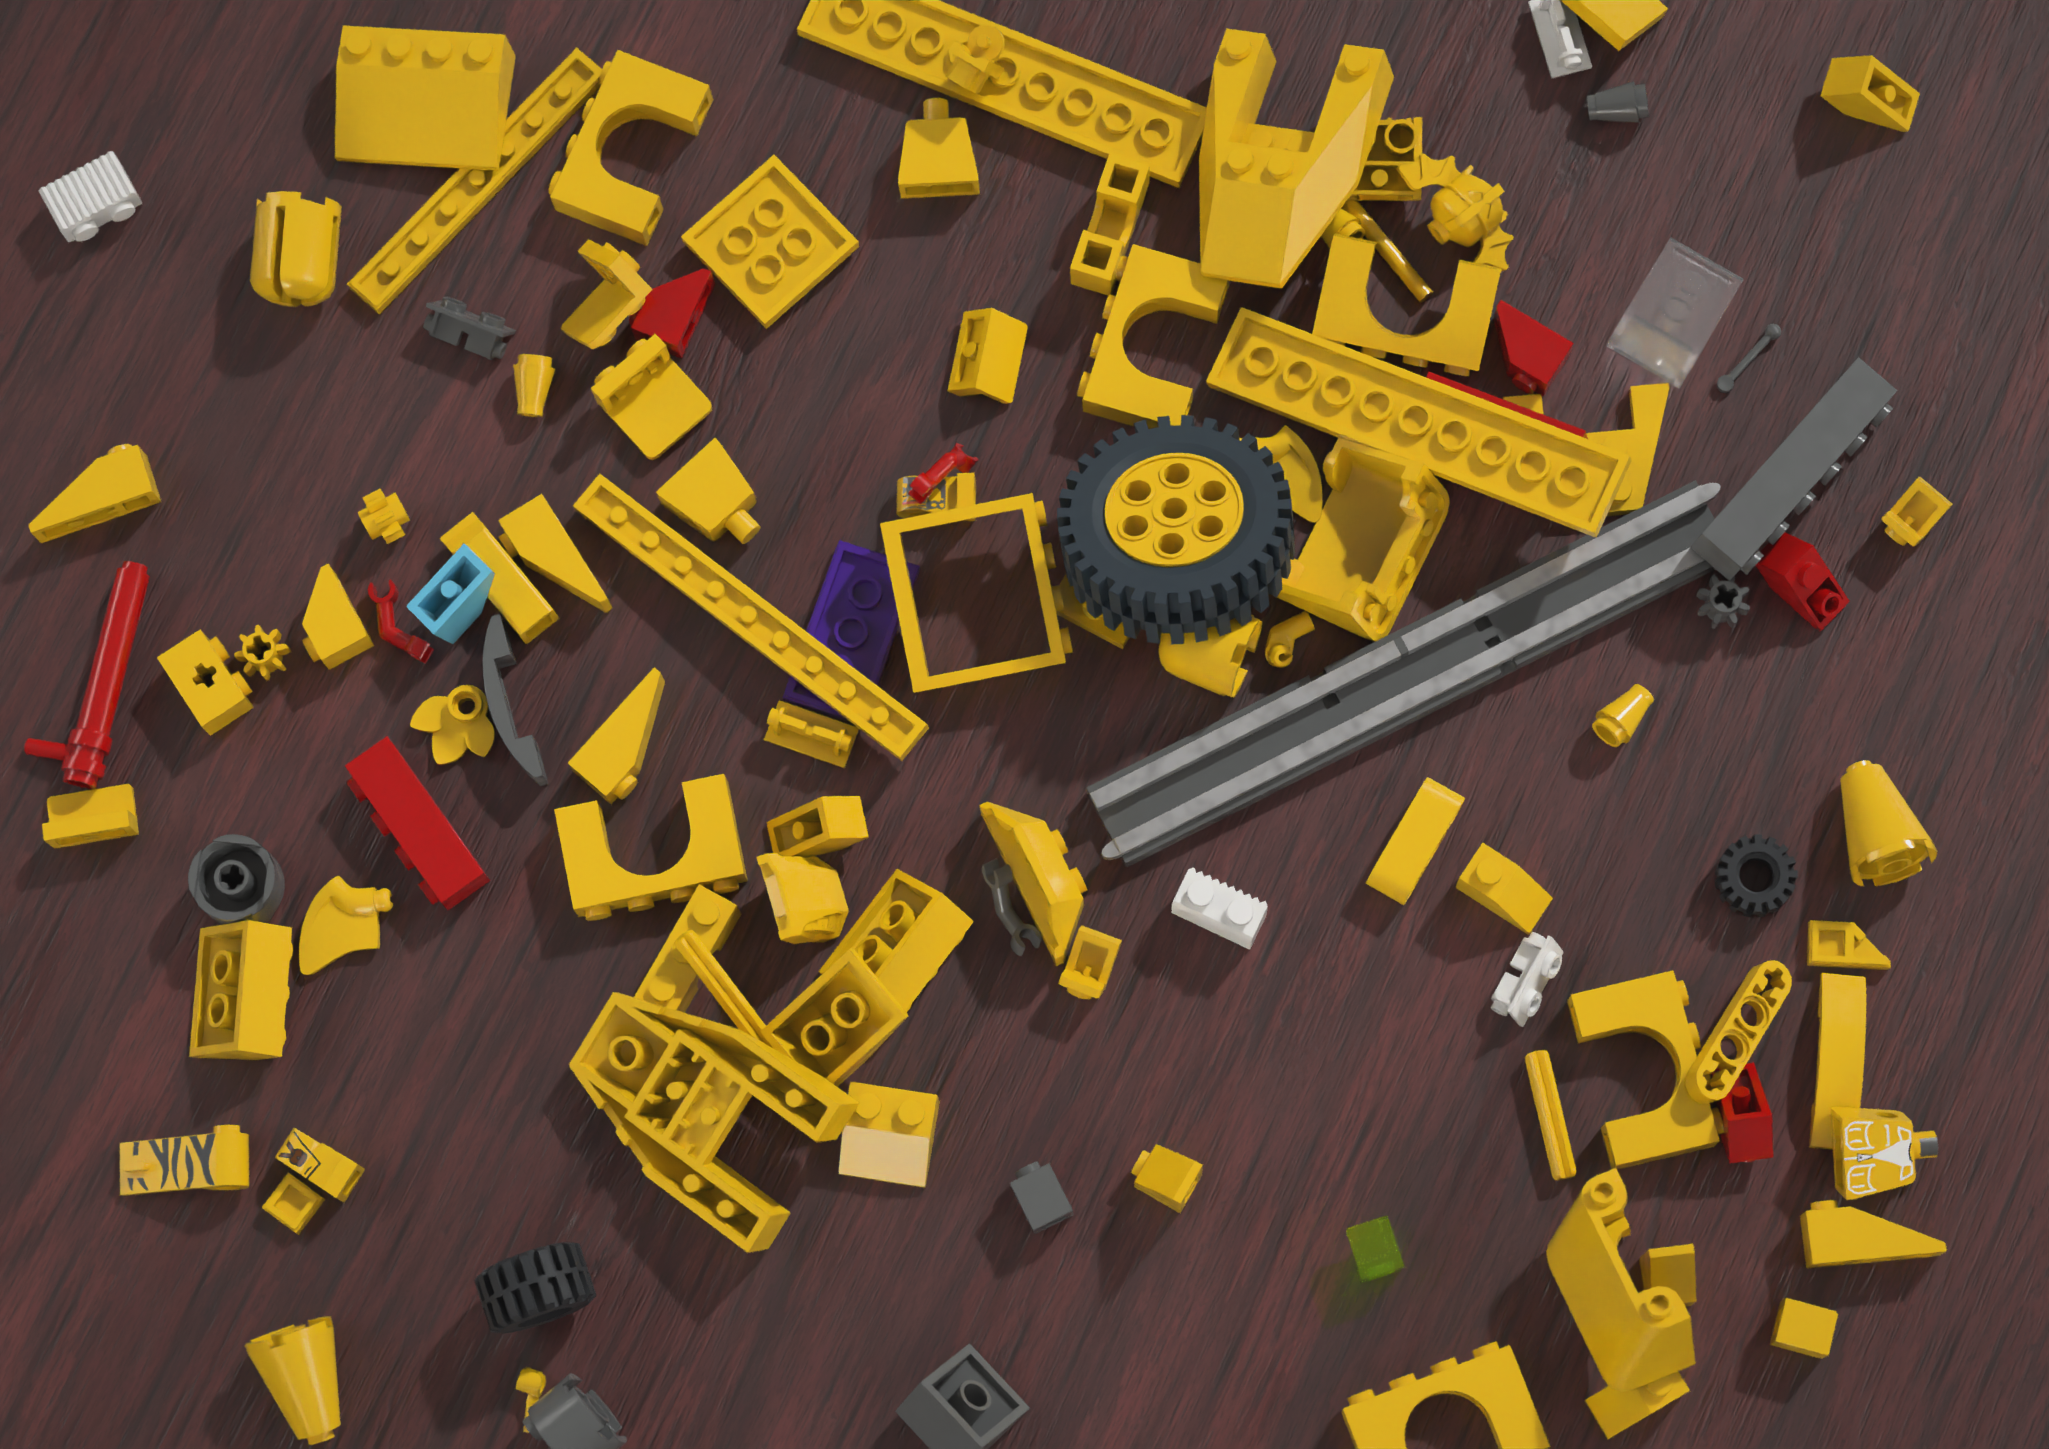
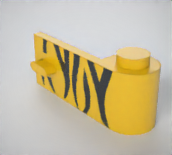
M238 1125L214 1126L213 1133L120 1143V1195L122 1196L200 1188L207 1190H240L249 1188V1134L240 1133V1126Z

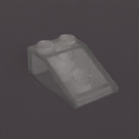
M1670 237L1623 314L1606 347L1680 388L1744 279Z

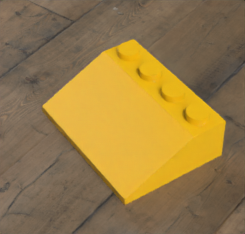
M343 26L336 68L335 159L346 162L499 171L516 57L506 36L503 34Z

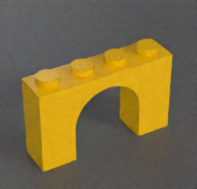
M617 50L613 61H607L602 68L599 77L601 87L596 98L591 97L587 101L582 115V120L585 122L579 135L573 134L570 138L565 152V157L568 159L562 172L556 171L553 175L548 192L551 195L550 198L556 211L647 246L664 210L660 197L611 176L601 165V153L604 143L617 127L636 119L655 120L697 136L712 104L713 97L708 84Z
M1336 233L1333 235L1312 332L1313 335L1345 346V343L1362 346L1361 353L1371 357L1386 359L1387 352L1404 355L1402 362L1409 365L1427 367L1428 361L1445 364V372L1461 376H1469L1470 370L1479 371L1501 268L1459 260L1450 305L1441 321L1433 328L1419 334H1399L1388 330L1376 320L1367 301V284L1377 242Z
M1132 244L1129 257L1122 256L1115 280L1121 282L1116 296L1109 294L1106 300L1102 318L1108 320L1104 334L1096 333L1090 352V357L1095 358L1091 373L1084 371L1077 396L1083 397V412L1134 426L1135 422L1146 420L1148 429L1157 428V417L1162 416L1170 417L1171 426L1181 425V415L1189 414L1193 400V389L1140 372L1131 364L1124 352V338L1129 328L1139 318L1155 311H1174L1217 324L1229 288V280L1204 277L1201 274L1200 263Z
M725 774L682 782L690 823L689 845L685 854L676 865L656 875L643 876L633 874L622 869L614 862L609 848L603 811L597 800L554 809L572 906L578 917L585 916L588 921L600 920L610 917L612 915L611 910L628 907L630 912H636L654 907L653 901L670 898L672 903L689 901L699 884L707 889H713V892L716 894H722L739 889L738 883L747 882L729 784Z
M1674 970L1570 995L1567 1003L1578 1043L1626 1032L1641 1033L1654 1038L1662 1044L1670 1054L1675 1066V1088L1667 1103L1651 1112L1605 1122L1601 1127L1611 1169L1616 1168L1618 1170L1714 1147L1720 1141L1718 1134L1724 1132L1720 1112L1717 1107L1711 1109L1710 1103L1701 1104L1693 1100L1686 1089L1685 1079L1687 1073L1697 1058L1695 1049L1700 1048L1701 1045L1697 1027L1694 1022H1687L1684 1007L1689 1006L1686 986L1683 980L1676 981ZM1707 1074L1703 1077L1707 1080L1705 1088L1709 1091L1712 1089L1710 1085L1711 1078Z
M1497 1341L1472 1350L1474 1359L1459 1365L1454 1357L1431 1366L1433 1374L1416 1380L1414 1373L1390 1381L1391 1390L1375 1396L1373 1390L1369 1389L1348 1397L1347 1400L1350 1406L1343 1408L1341 1411L1355 1449H1407L1405 1444V1427L1411 1411L1421 1401L1439 1394L1458 1395L1474 1403L1485 1415L1498 1449H1548L1550 1445L1511 1346L1500 1349Z

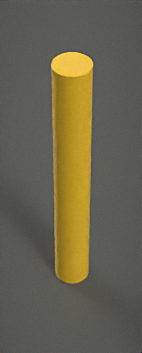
M1347 200L1342 209L1361 220L1360 226L1365 229L1364 236L1369 241L1377 242L1375 249L1420 303L1428 299L1433 294L1431 288L1357 200Z

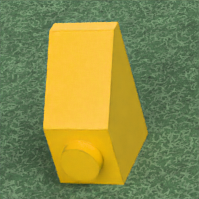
M1868 55L1832 58L1820 96L1844 115L1906 132L1909 131L1920 93L1874 56Z
M329 564L322 566L302 622L308 634V637L302 639V642L313 662L321 659L330 670L373 647L374 644L336 573Z
M860 796L819 797L766 822L773 853L784 856L809 857L842 850L869 838Z
M1484 843L1481 844L1459 877L1456 885L1458 890L1528 935L1553 899L1520 866Z
M1156 1144L1151 1153L1143 1150L1131 1173L1137 1176L1134 1182L1136 1189L1181 1213L1202 1176L1203 1165Z
M1693 1244L1648 1249L1639 1258L1644 1291L1658 1286L1668 1287L1680 1296L1685 1306H1691L1696 1302L1695 1252Z
M1678 1371L1630 1391H1618L1607 1386L1584 1401L1605 1436L1609 1439L1690 1390Z

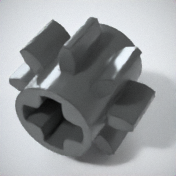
M1713 575L1709 580L1711 591L1702 588L1699 589L1696 595L1700 600L1705 601V604L1699 608L1697 614L1698 616L1707 614L1712 620L1711 626L1713 629L1718 626L1719 622H1727L1731 628H1734L1737 624L1735 613L1747 615L1750 609L1749 605L1741 602L1748 594L1749 588L1743 587L1740 589L1734 583L1735 576L1730 581L1719 582L1718 578ZM1718 595L1723 600L1730 598L1732 602L1728 609L1723 603L1716 605L1715 600Z

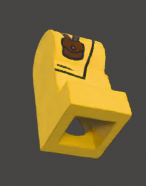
M296 1128L292 1129L275 1156L276 1159L343 1203H345L365 1171L363 1167L324 1143L320 1144Z

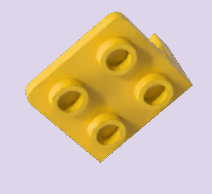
M588 239L577 252L604 280L562 324L561 329L569 337L591 349H596L607 344L615 336L616 328L627 316L636 313L644 305L645 297L652 288L638 275L637 271L641 267L629 254L623 250L619 253L607 242L601 246Z
M656 334L648 340L643 338L637 341L628 350L627 358L616 367L609 366L596 377L595 385L591 388L599 406L640 451L651 460L660 457L712 411L710 400L671 359L667 346Z

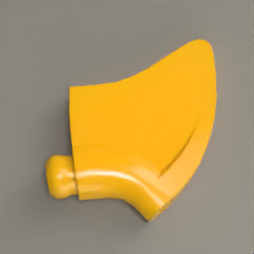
M1286 425L1272 437H1255L1258 443V450L1266 446L1273 454V464L1279 462L1284 470V480H1288L1290 487L1292 511L1309 522H1318L1321 519L1323 506L1322 483L1316 461L1307 445Z
M340 876L334 877L324 885L311 902L302 925L299 942L300 971L304 975L310 976L348 953L380 949L379 913L380 911L387 912L392 909L393 903L390 901V897H392L391 891L387 888L376 890L375 887L352 888Z

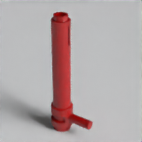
M123 561L122 568H117L78 722L76 728L70 731L68 743L64 744L28 738L25 743L24 751L26 755L63 760L61 770L64 771L63 782L76 787L96 789L98 780H103L106 766L103 764L104 756L110 754L113 739L109 736L150 576L147 574L148 567L143 564Z

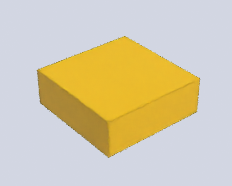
M288 1172L262 1208L299 1235L325 1199Z

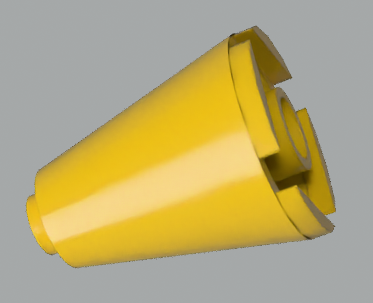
M1868 760L1850 765L1840 782L1849 867L1853 882L1858 886H1864L1862 879H1873L1875 886H1882L1901 881L1922 871L1920 862L1929 856L1932 863L1937 856L1936 847L1883 767L1879 764H1871Z
M331 1316L307 1320L309 1324L307 1327L305 1324L298 1326L290 1325L254 1338L250 1343L245 1344L249 1357L297 1439L307 1438L309 1445L335 1437L333 1429L341 1425L334 1327Z

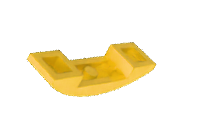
M1821 973L1818 1005L1820 1025L1815 1102L1812 1103L1809 1147L1833 1150L1831 1107L1860 1108L1866 1035V977Z

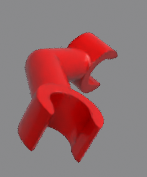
M956 443L952 450L945 453L926 473H921L909 485L912 489L908 495L921 505L953 469L956 468L963 473H969L978 461V458L967 455L961 450L963 445Z
M390 579L388 595L379 598L377 597L375 585L370 582L368 595L376 604L380 637L416 660L426 664L434 651L433 648L429 647L430 644L395 627L393 604L399 596L397 586Z

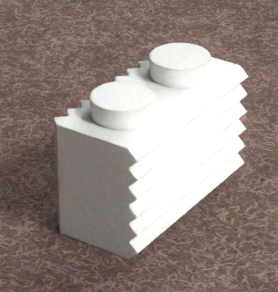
M113 151L107 152L106 155H101L98 159L92 160L91 163H86L83 167H78L76 171H71L68 175H63L61 179H56L54 183H48L46 187L39 189V193L59 230L69 243L75 239L78 242H82L92 238L98 233V227L111 220L120 222L128 219L135 213V207L143 204Z
M1195 868L1188 869L1172 902L1171 913L1250 950L1266 918L1268 906L1266 901L1260 903L1258 897L1252 899L1250 893L1243 895L1242 890L1235 891L1234 886L1228 888L1226 882L1220 884L1218 879L1212 880L1210 875L1204 877L1202 871L1196 873Z

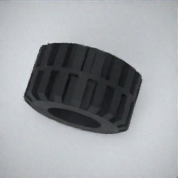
M571 1242L550 1244L514 1255L489 1266L474 1279L489 1329L494 1333H512L554 1321L582 1309L597 1296L581 1246L578 1243Z

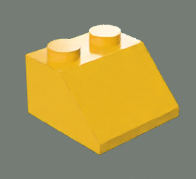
M850 1081L848 1095L859 1102V1105L842 1130L839 1175L926 1188L940 1103L938 1096Z

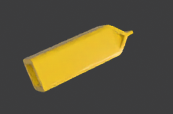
M474 512L470 513L440 537V540L453 555L463 544H466L495 573L487 597L525 644L531 642L558 620L559 617Z

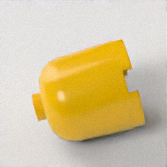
M1251 615L1252 621L1241 626L1234 618L1230 620V633L1219 636L1216 627L1207 628L1208 640L1196 642L1195 633L1190 632L1183 633L1184 644H1172L1170 634L1162 633L1158 651L1160 662L1167 672L1180 679L1219 695H1227L1234 698L1248 670L1240 668L1247 650L1255 653L1261 633L1262 621Z

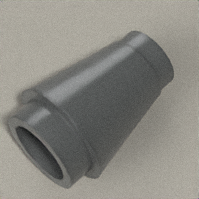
M1632 81L1595 93V95L1587 96L1590 121L1639 123V118L1649 117L1645 84L1635 85V82Z

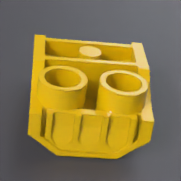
M1422 117L1398 120L1387 118V120L1379 121L1359 185L1348 200L1421 201L1422 188L1410 189L1398 173L1397 167L1414 162L1418 155L1422 154Z
M767 853L756 857L758 865L761 867L775 915L780 940L792 944L806 942L824 943L840 936L849 910L836 869L815 855L801 857Z

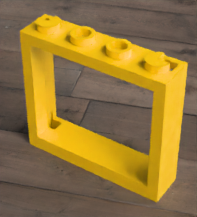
M1033 493L880 523L913 693L1066 663L1065 654L1073 652L1068 627L1059 629L1056 612L1064 610L1060 585L1051 586L1048 573L1049 569L1056 568L1052 544H1043L1040 527L1048 526L1043 500L1034 502ZM1023 509L1051 652L929 676L901 533Z

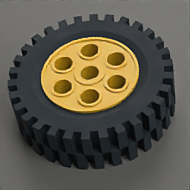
M1181 415V425L1176 426L1170 425L1169 416L1157 417L1158 427L1148 429L1146 420L1135 422V434L1128 436L1122 427L1112 432L1113 445L1109 446L1103 439L1094 444L1095 459L1084 453L1077 461L1079 472L1071 470L1066 478L1067 489H1061L1059 496L1061 508H1057V520L1064 567L1070 587L1074 586V593L1080 604L1086 601L1089 614L1096 619L1103 613L1104 625L1113 631L1123 622L1125 636L1133 639L1137 638L1141 629L1146 630L1147 642L1158 644L1160 643L1162 633L1170 634L1172 644H1184L1183 633L1190 632L1195 633L1196 642L1208 640L1207 628L1214 626L1219 636L1230 633V620L1235 618L1241 626L1252 621L1250 607L1252 606L1262 613L1269 606L1268 593L1277 597L1282 590V578L1288 579L1291 572L1290 559L1294 560L1295 535L1290 487L1288 480H1284V470L1279 462L1273 464V454L1266 446L1258 450L1257 439L1249 433L1240 441L1238 427L1229 423L1223 432H1219L1217 420L1205 417L1202 427L1195 426L1194 416Z

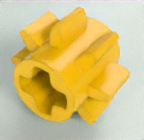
M378 489L362 497L366 508L357 513L372 540L383 536L386 543L389 544L405 535L401 525L407 523L410 519L396 493L385 497L382 490Z
M256 625L255 633L250 634L248 637L240 634L239 638L243 642L242 650L234 653V656L238 661H248L243 669L247 676L254 675L257 670L268 681L270 680L271 672L277 669L286 670L282 659L283 655L291 652V649L286 644L277 645L282 636L277 629L272 630L267 635L259 625ZM266 645L269 650L264 652V659L259 660L255 655L261 654V647Z

